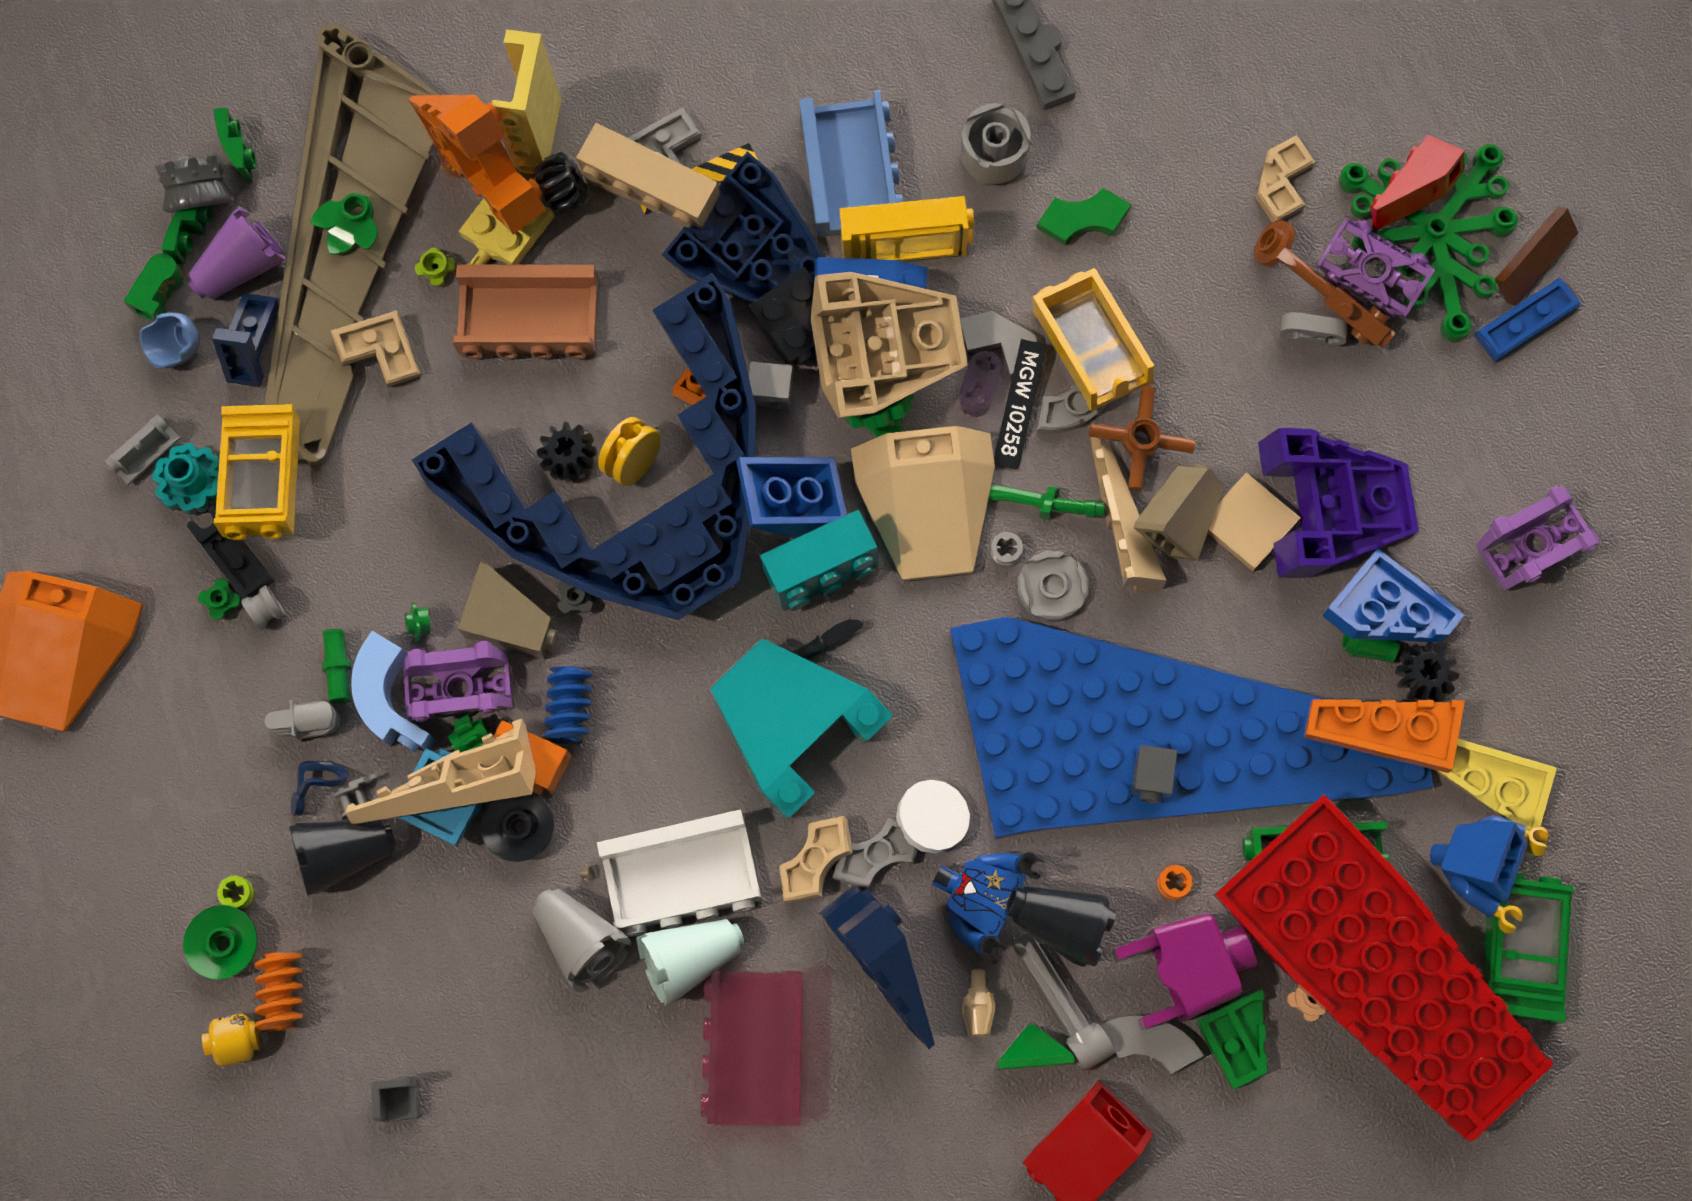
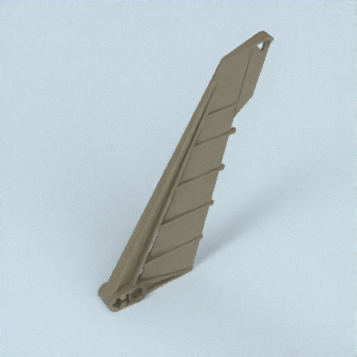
M336 23L325 24L318 30L316 36L319 51L264 405L293 404L300 418L298 453L313 467H321L326 462L327 453L354 380L351 363L342 366L331 330L354 324L355 321H364V318L358 314L379 267L384 271L387 268V264L382 261L402 214L408 215L409 209L406 205L425 162H429L431 157L429 153L434 143L408 99L413 95H439L372 49L367 42ZM367 59L365 63L356 65L358 61ZM353 79L362 83L357 104L349 99ZM348 110L354 116L342 162L335 158L345 112ZM334 168L339 173L331 201H342L345 196L351 193L366 195L374 206L372 220L378 229L377 239L369 250H365L355 244L347 253L331 255L327 247L328 230L322 229L323 234L309 281L307 278L319 230L318 227L310 223V220L315 211L325 203L332 169ZM357 207L353 209L352 215L361 214L363 208ZM305 288H307L308 290H307L305 302H304V305H303L301 317H300V320H299L298 327H296V326H297V322H298V317H299V313H300V308H301L302 300H303L304 291H305ZM320 441L318 450L314 454L310 453L305 447Z

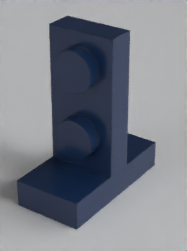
M243 293L229 329L216 328L212 340L227 383L255 387L261 386L264 375L259 357L279 308L277 298Z

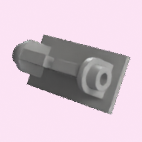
M157 414L116 452L109 455L105 462L129 485L181 438Z

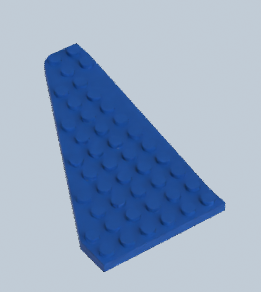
M1001 617L950 628L995 839L1048 829L1314 803L1323 794L1330 801L1361 800L1399 796L1434 787L1430 768L1303 738L1310 703L1313 699L1323 698L1010 617ZM1140 745L1177 750L1172 795L1168 800L1162 799L1161 804L1141 802L1139 800L1140 796L1131 795L1136 752Z

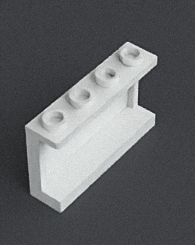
M741 810L597 842L599 857L603 861L615 921L613 925L624 932L627 937L647 933L646 927L657 924L661 925V929L677 927L683 924V918L697 916L698 921L719 916L718 910L733 907V912L750 910L755 908L754 902L762 900L745 820Z

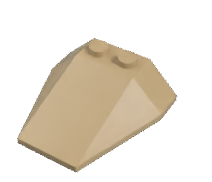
M854 272L817 275L815 277L811 325L822 390L838 418L873 414L968 366L957 297L955 295Z

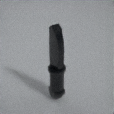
M848 619L838 623L823 633L821 637L817 635L816 639L799 649H795L792 653L809 660L820 652L827 651L826 647L834 645L861 629L863 622Z

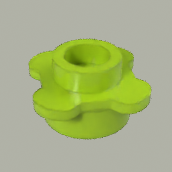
M433 247L421 256L420 261L415 265V272L418 276L428 278L431 285L437 287L444 283V278L449 272L455 270L456 263L453 258H446L438 248ZM433 265H438L437 269H432Z

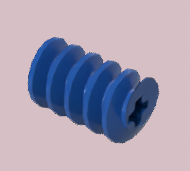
M552 667L549 670L553 674L547 677V683L552 688L546 691V697L552 700V702L545 705L546 712L552 716L544 720L545 726L552 730L545 732L543 738L557 744H580L582 741L579 740V736L590 734V729L580 726V722L591 719V715L581 712V708L592 705V701L582 698V694L591 692L593 688L582 682L583 679L593 677V673L578 667Z

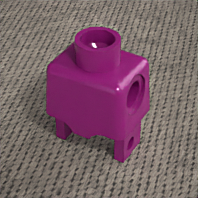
M1207 913L1153 928L1147 933L1146 938L1116 948L1112 952L1115 963L1152 950L1158 964L1156 969L1163 986L1167 987L1174 1006L1140 1018L1138 1022L1142 1031L1178 1017L1181 1022H1184L1230 1001L1242 992V984L1238 974L1257 967L1253 947L1243 927L1237 925L1220 932L1215 918Z

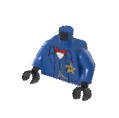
M1009 853L979 855L974 861L967 860L961 875L941 865L933 880L932 886L951 894L945 910L948 912V923L960 942L981 953L992 964L998 962L991 955L992 950L996 947L1006 950V946L998 939V936L1008 917L1005 915V908L1011 891L1014 887H1022L1026 878L1021 875L1022 873L1032 879H1039L1041 876L1037 872L1031 871V867L1035 862H1045L1044 859L1036 854L1026 853L1023 856Z

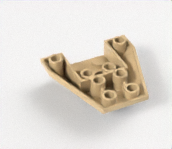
M960 426L886 433L851 448L855 485L901 580L910 581L972 574L995 468L990 433Z

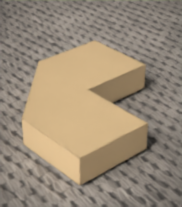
M1297 135L1268 150L1256 200L1272 223L1293 216L1302 211L1305 206L1289 180L1312 168L1315 160Z

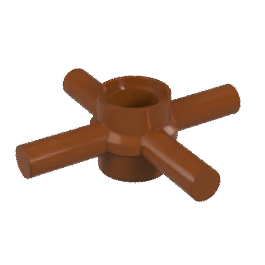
M1153 386L1141 387L1137 420L1129 423L1126 428L1090 423L1088 437L1123 442L1126 452L1132 456L1128 489L1134 491L1142 490L1146 457L1152 455L1158 448L1192 454L1195 449L1194 439L1161 434L1157 423L1151 420L1156 389ZM1134 432H1144L1149 437L1150 444L1142 445L1138 443L1134 438Z

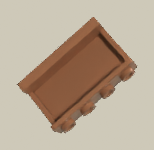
M457 264L456 278L460 285L457 336H453V345L459 355L471 359H478L483 357V355H497L504 359L516 358L517 355H531L538 359H547L552 355H565L572 359H582L586 355H596L599 277L595 265Z

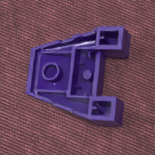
M1278 428L1260 440L1258 447L1263 476H1294L1302 531H1293L1273 543L1278 578H1310L1372 552L1377 548L1379 549L1417 533L1419 530L1408 465L1370 450L1363 452L1349 447L1350 443L1340 439L1332 441L1321 437V432L1313 429Z

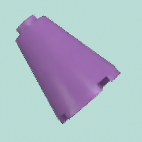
M238 207L232 212L189 272L191 278L189 286L202 299L207 296L213 300L273 269L287 259L285 255L279 254L283 251L282 248L259 221L251 224L246 219L250 213L242 207Z

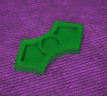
M1101 188L1091 198L1078 202L1064 201L1055 197L1038 221L1036 229L1064 245H1067L1075 236L1086 232H1101L1113 236L1129 212L1131 204L1104 188Z

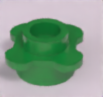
M224 578L217 579L213 587L207 591H201L198 595L199 603L206 605L210 611V617L214 620H221L224 616L232 613L241 603V597L237 593L232 592L229 588L230 583ZM222 596V601L217 602V597Z
M411 603L410 612L404 614L407 634L414 635L415 642H419V637L430 635L431 633L427 607L417 608L416 603Z

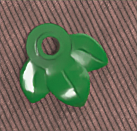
M351 193L345 196L342 201L325 202L315 211L310 220L313 226L328 230L327 247L331 255L347 253L355 244L365 250H369L377 239L378 229L372 220L374 206L371 200L361 193ZM357 207L363 208L361 214L352 215L353 209Z

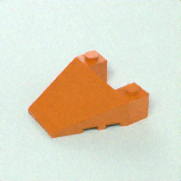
M474 94L413 95L408 99L437 150L460 176L464 175L473 185L471 188L479 198L483 195L492 214L512 234L546 211L539 199L543 196L539 186L532 178L527 181L516 171L501 144L500 139L505 137L498 123L502 121V118L490 102L485 105Z

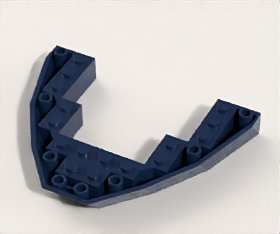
M713 273L652 310L662 329L706 396L677 416L713 473L711 476L596 548H593L566 502L556 491L527 508L485 437L472 422L411 459L428 488L513 559L597 598L680 620L739 583L750 525L736 460L739 457H755L756 405L731 302Z

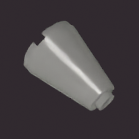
M560 889L546 890L536 898L533 916L564 977L576 992L590 989L586 983L593 979L601 983L625 960L628 952L624 947L626 944L631 946V941L621 930Z

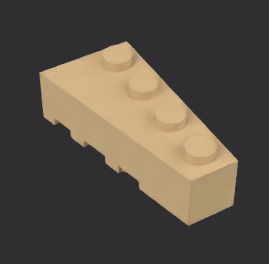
M595 123L576 157L586 182L639 203L654 212L668 215L674 221L687 228H690L692 225L702 229L720 196L718 182L598 123Z

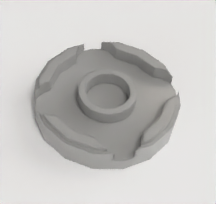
M1045 551L1034 555L1023 566L1018 577L1017 594L1022 606L1033 617L1045 622H1060L1073 617L1082 608L1088 595V577L1083 566L1077 560L1075 561L1072 557H1069L1068 554L1061 551Z

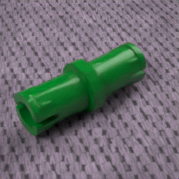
M328 629L322 632L325 655L322 671L326 673L328 700L332 704L346 703L351 701L348 679L351 662L346 657L345 634L342 629Z

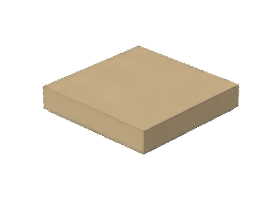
M1245 473L1217 504L1208 534L1250 570L1254 571L1274 549L1273 543L1285 537L1299 522L1301 517L1248 473Z

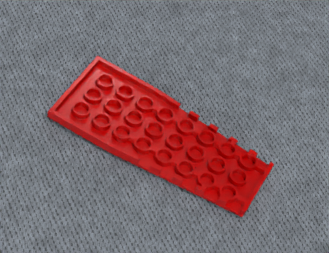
M1325 794L1317 799L1213 895L1298 987L1466 1141L1472 1142L1476 1140L1552 1067L1553 1062L1551 1059L1544 1056L1531 1040L1533 1037L1526 1028L1521 1027L1506 1009L1508 1006L1501 997L1496 996L1485 983L1480 971L1474 964L1471 965L1450 934L1445 933L1434 920L1435 916L1408 882Z

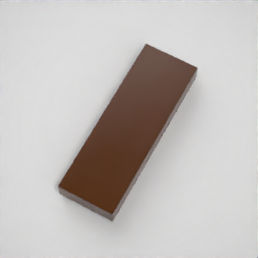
M1558 206L1495 278L1507 304L1516 306L1579 233L1568 208Z

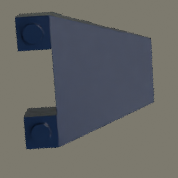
M853 885L819 912V914L844 947L852 953L861 965L862 970L879 988L884 998L912 1034L930 1049L935 1045L906 939L897 927L902 923V920L889 904L882 907L868 889L861 892Z

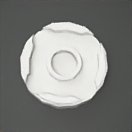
M927 780L918 782L904 793L898 803L896 819L898 826L901 827L904 833V838L909 844L920 851L936 854L953 848L963 839L969 828L970 813L965 799L957 789L946 782Z

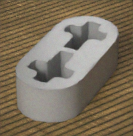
M1292 312L1282 316L1280 335L1293 341L1340 346L1346 343L1348 323L1338 318Z

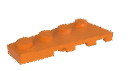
M1313 699L1310 703L1303 738L1450 773L1453 770L1465 700H1452L1451 702H1434V700H1418L1417 702H1396V700L1362 702L1361 700Z

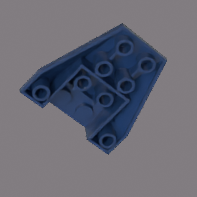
M748 151L719 185L720 196L702 229L692 225L690 228L684 227L661 254L685 276L697 282L713 273L725 293L751 304L803 267L806 268L813 280H815V260L818 257L826 258L774 173Z

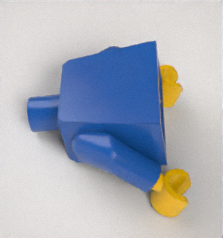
M1492 815L1472 824H1460L1457 826L1449 845L1434 844L1432 846L1430 861L1434 866L1442 867V872L1450 881L1451 889L1463 900L1488 917L1492 915L1498 917L1499 928L1504 933L1513 934L1517 928L1513 924L1508 923L1505 917L1511 916L1521 921L1523 918L1522 912L1516 906L1503 908L1500 906V902L1507 903L1525 850L1527 849L1530 854L1535 856L1543 855L1547 846L1541 842H1547L1549 834L1543 827H1533L1528 831L1525 825Z

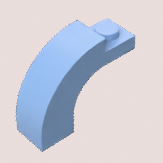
M371 631L358 652L352 671V695L360 717L367 727L389 746H392L398 735H400L397 741L416 752L418 747L423 750H431L436 740L426 731L398 715L392 703L391 691L393 682L403 667L405 657L408 655L402 648Z

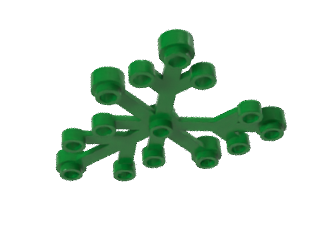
M1493 144L1483 145L1477 150L1473 158V169L1467 177L1465 166L1468 162V156L1464 152L1463 173L1453 185L1454 194L1440 213L1426 215L1422 211L1417 210L1403 217L1414 224L1412 226L1378 231L1372 230L1392 243L1419 240L1410 252L1412 255L1414 252L1426 255L1432 247L1434 262L1431 266L1435 269V272L1420 294L1422 300L1416 301L1412 308L1416 309L1424 305L1428 298V292L1439 279L1447 314L1441 323L1440 332L1450 342L1462 341L1471 330L1470 318L1461 311L1455 279L1472 289L1475 296L1480 299L1491 297L1496 290L1497 283L1493 277L1489 275L1478 276L1449 257L1447 246L1466 258L1469 265L1480 267L1485 264L1489 257L1487 246L1481 243L1472 245L1457 234L1489 230L1492 235L1503 238L1509 236L1518 223L1517 214L1509 207H1498L1493 210L1491 215L1452 220L1467 200L1488 197L1497 200L1506 194L1509 183L1503 176H1493L1488 183L1479 184L1485 175L1496 173L1503 162L1502 151ZM1485 153L1492 155L1495 160L1487 159ZM1388 158L1383 160L1378 168L1377 174L1382 180L1383 186L1371 179L1367 169L1359 163H1350L1343 168L1339 176V185L1342 190L1350 194H1356L1361 191L1368 194H1360L1353 199L1350 210L1355 217L1365 218L1371 214L1370 206L1374 198L1378 194L1382 195L1393 175L1386 173L1383 168L1391 167L1394 172L1400 170V164L1395 159ZM1350 172L1358 173L1361 178H1352ZM1492 184L1500 185L1502 191L1494 190ZM1356 203H1364L1367 209L1360 210ZM1499 216H1505L1510 222H1502ZM1431 225L1439 226L1442 231H1433ZM1354 236L1352 239L1354 251L1356 252L1360 248L1367 252L1363 240ZM1472 252H1480L1483 259H1476ZM1406 266L1398 267L1401 274L1407 277L1417 273ZM1423 276L1420 282H1423L1426 277ZM1486 283L1490 287V291L1482 290L1479 284ZM1405 296V303L1409 305L1410 300ZM1452 320L1460 321L1463 324V328H1456L1452 324Z

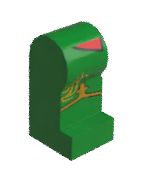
M164 253L156 254L149 259L123 301L133 313L154 322L157 319L156 316L167 313L163 307L171 296L172 291L178 289L183 284L184 273L170 255Z

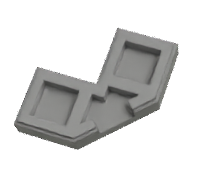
M994 311L960 318L967 355L1001 347L1009 378L1013 376L1021 339L1037 342L1035 334Z

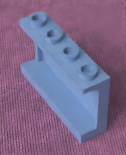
M880 90L873 91V99L817 107H814L813 98L799 99L817 238L841 235L839 208L903 202L902 194H895L894 184L899 183L897 162L891 163L889 154L895 152L893 132H886L885 122H890V110L888 101L882 102Z

